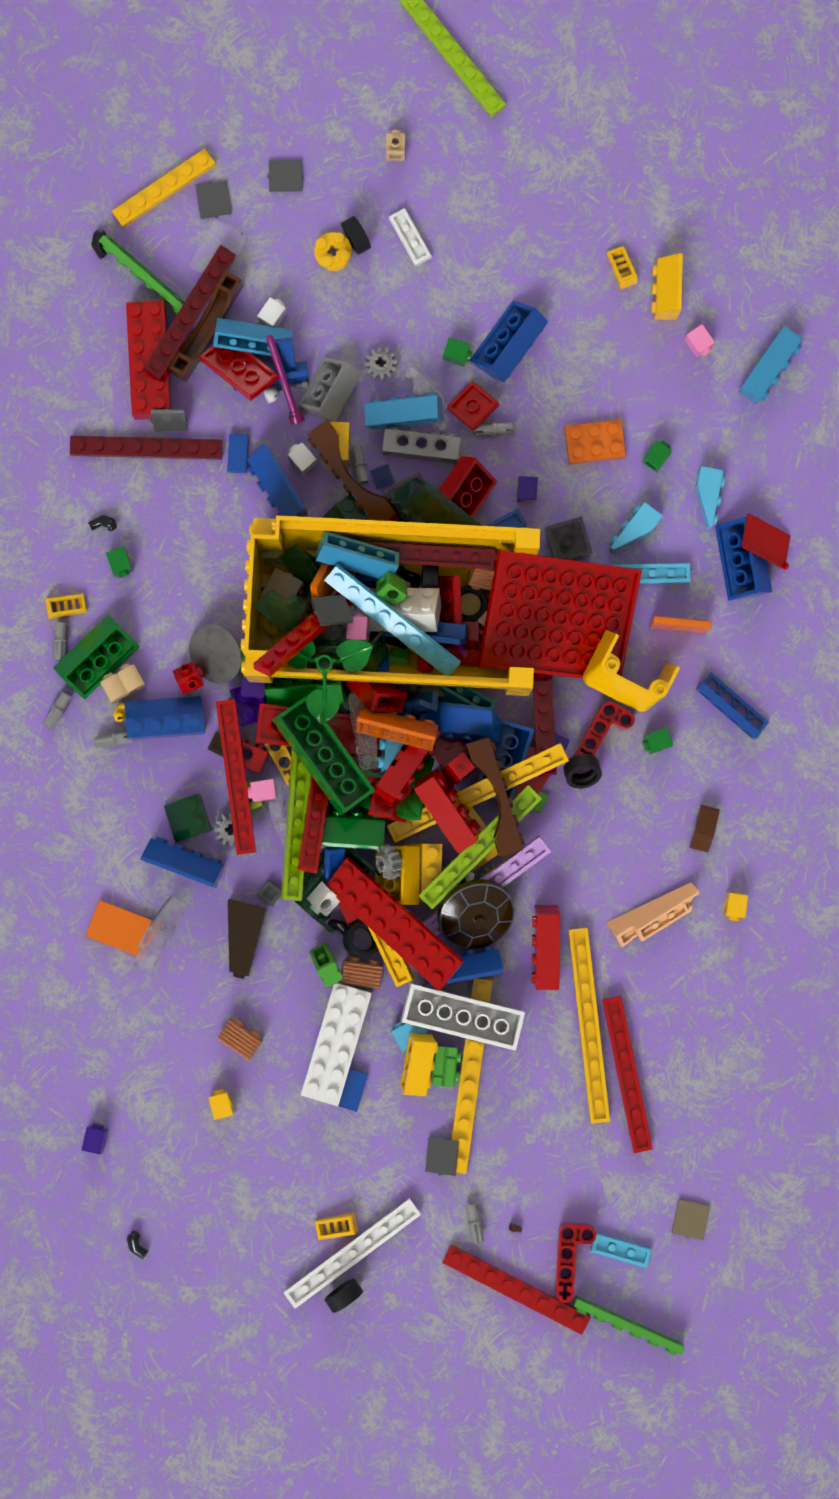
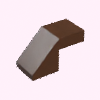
M705 805L700 806L689 848L704 852L709 851L720 809Z

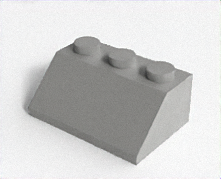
M324 357L297 406L323 420L328 419L329 422H335L362 373L348 362Z

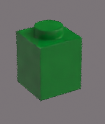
M449 337L443 353V360L464 367L466 362H470L473 351H470L471 344Z
M657 440L644 457L642 463L657 473L672 453L671 447L666 442Z
M124 546L106 552L115 577L124 578L130 575L129 572L134 571Z
M667 728L645 735L642 741L644 750L646 752L649 751V754L674 746Z

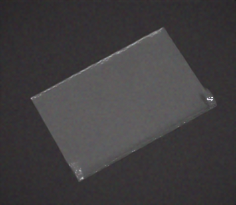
M215 219L188 268L202 274L221 244L236 255L227 270L229 272L249 236Z

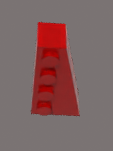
M437 731L434 745L441 734L439 731ZM404 745V749L400 750L393 764L389 766L376 785L374 793L392 805L395 800L400 801L405 794L403 789L406 785L410 787L416 778L414 773L417 770L419 772L426 764L424 759L426 756H432L436 750L435 746H433L432 751Z
M535 905V916H532V927H535V935H532V946H535V953H532V965H535V972L531 973V983L535 984L536 990H559L558 905Z

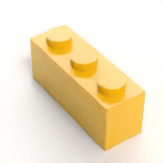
M409 1033L400 1088L404 1095L426 1096L427 1090L431 1087L430 1074L435 1066L433 1058L434 1054L438 1051V1043L432 1034Z

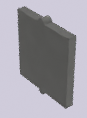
M269 160V174H267L269 178V192L302 191V178L304 177L302 173V160Z
M226 181L209 182V184L195 186L201 219L218 218V216L231 214Z
M151 410V423H153L154 431H187L188 418H186L184 410Z
M343 595L311 598L314 614L317 616L320 626L353 623L354 620L350 612L351 607L348 606Z
M428 1137L425 1171L438 1173L439 1176L443 1174L456 1176L459 1141L447 1140L446 1137Z

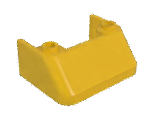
M606 630L583 674V681L593 689L639 712H645L666 696L681 667L666 661L658 679L652 681L648 689H645L616 674L620 667V660L617 656L611 654V651L619 635Z

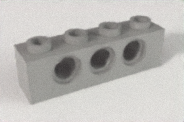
M389 427V429H385L382 454L456 464L461 437H457L456 434L447 433L444 436L438 435V432L434 431L419 433L417 429L402 431L399 427ZM404 438L408 441V444L400 446L398 440ZM418 441H425L427 446L419 448L416 444ZM438 443H443L446 448L440 451L435 446Z

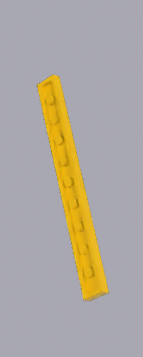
M562 744L554 745L500 771L501 778H505L508 786L505 791L568 762L569 758ZM487 778L457 791L461 804L465 803L468 808L496 796L492 784ZM423 807L421 820L407 819L406 823L394 821L388 824L387 828L396 843L437 822L428 809Z
M588 928L568 930L590 1123L610 1122Z
M474 978L471 998L490 1003L493 980ZM465 1038L451 1139L459 1141L456 1173L467 1174L484 1049L483 1042Z

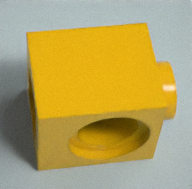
M726 893L723 916H728V920L738 922L740 918L745 919L748 895Z
M224 1089L213 1091V1095L208 1097L214 1120L235 1114L229 1091L224 1092Z

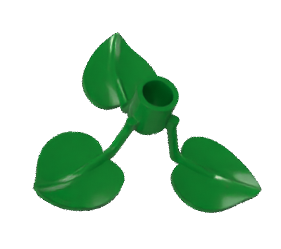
M347 640L342 642L336 649V654L340 659H331L328 655H321L313 659L311 657L315 654V645L311 641L287 662L295 669L305 668L308 661L316 662L318 671L322 673L323 691L316 689L307 697V708L320 724L330 721L340 707L338 693L334 690L327 691L326 674L331 672L334 663L341 662L343 668L349 672L361 671L369 661L373 648L372 644L363 640Z
M434 757L425 758L426 764L420 772L417 770L414 773L416 778L412 783L413 790L417 780L432 771L435 761ZM415 790L413 794L397 805L396 814L399 817L408 820H421L422 809L425 805ZM371 794L357 805L365 809L369 808Z

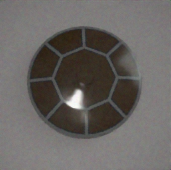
M484 879L471 880L452 889L442 900L437 916L438 925L445 939L452 945L463 949H480L497 942L507 933L514 919L515 908L508 891L500 884Z

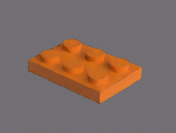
M621 419L564 427L569 465L626 457Z

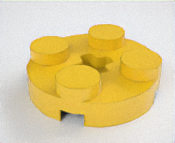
M329 232L316 240L314 254L317 263L321 267L329 271H339L347 266L352 256V247L349 240L342 233ZM334 247V249H338L335 256H333L331 253L328 254V251H330V248Z

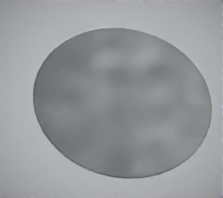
M215 624L203 625L193 633L189 644V654L195 666L201 667L205 676L203 678L213 683H226L232 680L237 675L241 666L240 648L233 635L225 628Z

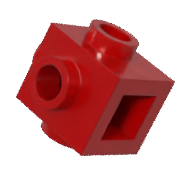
M193 661L172 670L183 695L204 686L202 678L205 677L200 666L196 667Z

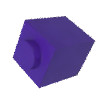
M98 1123L89 1125L86 1128L81 1150L102 1154L108 1129H105L104 1125Z

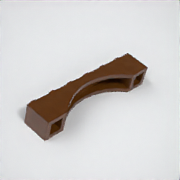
M225 270L200 321L168 366L171 374L185 382L189 380L200 361L199 356L206 351L215 336L217 318L225 319L244 286L242 279Z
M328 419L308 433L310 437L308 438L309 443L313 448L318 447L321 451V454H319L321 459L326 464L330 463L333 467L331 471L337 479H342L345 483L343 487L349 495L353 494L357 499L354 501L360 510L364 509L368 514L366 516L367 520L388 521L397 514V511L385 496L365 489L349 474L340 455L339 434Z
M485 737L464 744L469 760L487 777L497 797L498 822L493 839L498 856L503 857L522 851V845L525 844L522 833H518L517 826H519L517 816L513 815L511 811L513 802L510 796L507 797L505 789L508 786L505 778H501L499 770H502L500 760L496 759L494 751H496L494 741L490 740L489 737Z

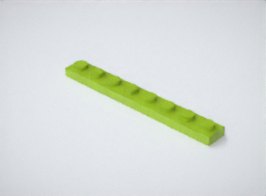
M400 0L401 6L490 118L506 108L505 102L424 0Z
M293 749L291 754L281 900L302 901L304 871L297 870L311 774Z
M528 785L512 801V814L516 815L518 822H520L542 798ZM498 816L479 834L478 841L463 850L419 895L431 909L495 847L493 835L497 827Z

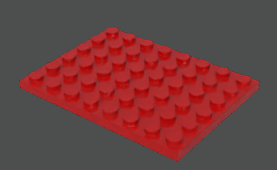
M498 549L478 666L509 670L510 667L534 668V673L583 679V674L605 631L608 630L619 635L611 654L619 658L620 667L616 674L622 676L642 570Z

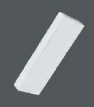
M403 208L388 216L414 266L416 267L430 260L432 256L406 209Z

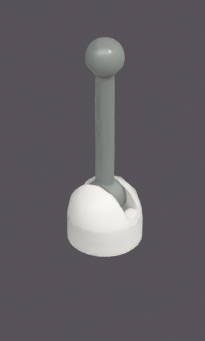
M305 380L301 384L291 386V391L301 387L307 388L309 382ZM273 387L267 388L264 391L268 404L275 402L279 394L284 393L283 389L278 391Z

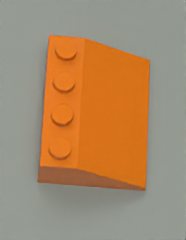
M362 706L357 719L356 732L432 751L439 725H435L434 721L424 719V721L416 720L415 716L408 714L400 716L397 715V712H373L368 707Z

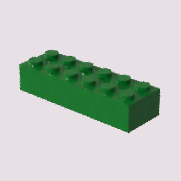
M306 695L272 721L339 815H342L372 794L375 789L328 723L320 724L311 715L307 708L308 696Z

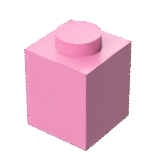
M703 324L689 332L684 339L697 358L701 355L704 357L712 352V347L715 344V341Z
M354 614L352 616L353 623H347L346 640H363L369 643L370 621L368 617H365L363 614Z
M274 779L250 782L251 787H247L249 799L252 798L254 803L277 799Z

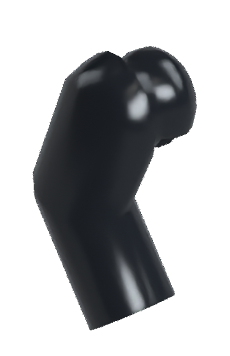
M102 229L96 230L93 233L91 246L99 259L107 255L106 251L102 248V244L99 242L103 235H107Z
M101 515L88 522L92 531L101 526L107 527L109 531L117 528L116 520L105 515Z
M402 565L398 567L396 573L405 581L410 582V585L416 584L419 586L421 584L419 574L407 570Z
M336 919L329 920L325 925V929L328 932L337 930L342 935L348 927L345 922Z
M135 1230L131 1231L127 1236L128 1248L132 1253L144 1259L148 1250L139 1245L140 1233Z

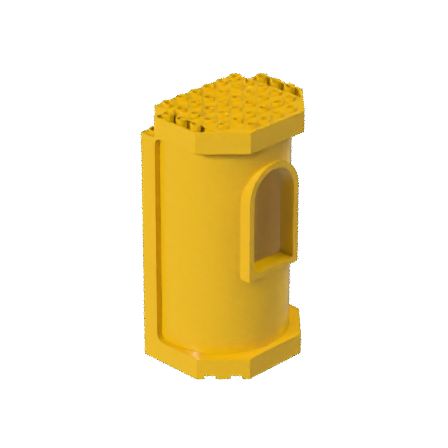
M276 515V519L254 518L253 524L250 523L249 526L251 540L247 539V552L250 555V559H246L245 570L249 576L244 582V591H246L247 599L243 601V611H245L246 619L242 620V631L245 633V639H241V651L246 656V660L242 661L241 672L249 682L273 683V677L323 680L322 673L318 671L316 662L308 661L307 666L303 669H295L286 663L271 677L254 670L255 661L309 616L311 591L308 584L312 580L308 579L307 576H313V573L310 571L311 568L318 569L317 563L264 564L261 558L262 551L317 550L324 531L358 541L495 549L496 563L498 549L537 555L540 548V529ZM399 564V566L402 565L407 570L420 575L421 584L418 588H422L423 565ZM439 566L438 577L460 575L461 587L468 585L467 576L470 568ZM275 568L287 574L291 573L293 577L304 582L288 612L276 606L272 607L271 603L260 598ZM346 570V571L349 572L351 575H355V574H356V572H353V571H350V570ZM481 589V590L485 593L486 598H487V600H488V602H487V609H488V603H489V598H490V591H489V590H486V589ZM473 593L461 596L462 613L465 615L476 614L481 607L479 597ZM262 609L271 610L270 621L280 627V632L275 636L268 635L260 625ZM369 642L372 646H387L388 658L391 647L400 648L380 642ZM407 647V649H410L408 666L389 664V673L349 672L343 668L341 662L334 663L331 672L326 674L327 680L505 689V695L529 696L533 689L534 668L510 667L509 670L459 665L450 676H445L435 667L430 673H422L416 667L418 654ZM315 649V654L311 658L315 659L321 656V649ZM336 652L323 654L328 655L331 659H340Z

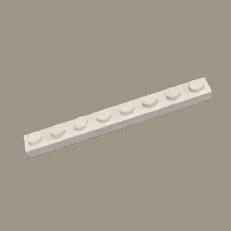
M410 1198L285 1290L284 1295L296 1309L421 1215L420 1211Z

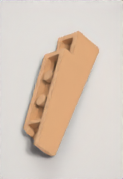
M693 883L686 884L608 921L607 925L621 947L627 945L637 936L643 942L691 912L693 908L691 902L700 892Z

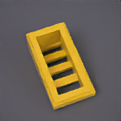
M621 246L606 252L619 288L624 289L637 284V274L625 247ZM623 254V257L618 258V259H616V260L613 259L614 257H617V256H620V255Z
M84 593L45 599L48 620L87 612ZM76 599L79 600L80 609H76ZM67 601H71L72 610H69ZM61 602H63L64 611L60 609ZM52 604H55L56 612H53Z
M355 1212L314 1221L318 1240L355 1235L358 1232ZM338 1221H341L343 1230L341 1231ZM331 1222H333L335 1232H332ZM323 1224H326L327 1234H324Z

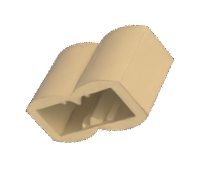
M128 663L119 668L120 671L113 674L111 672L105 675L103 681L100 682L112 704L146 686L134 664L130 665Z

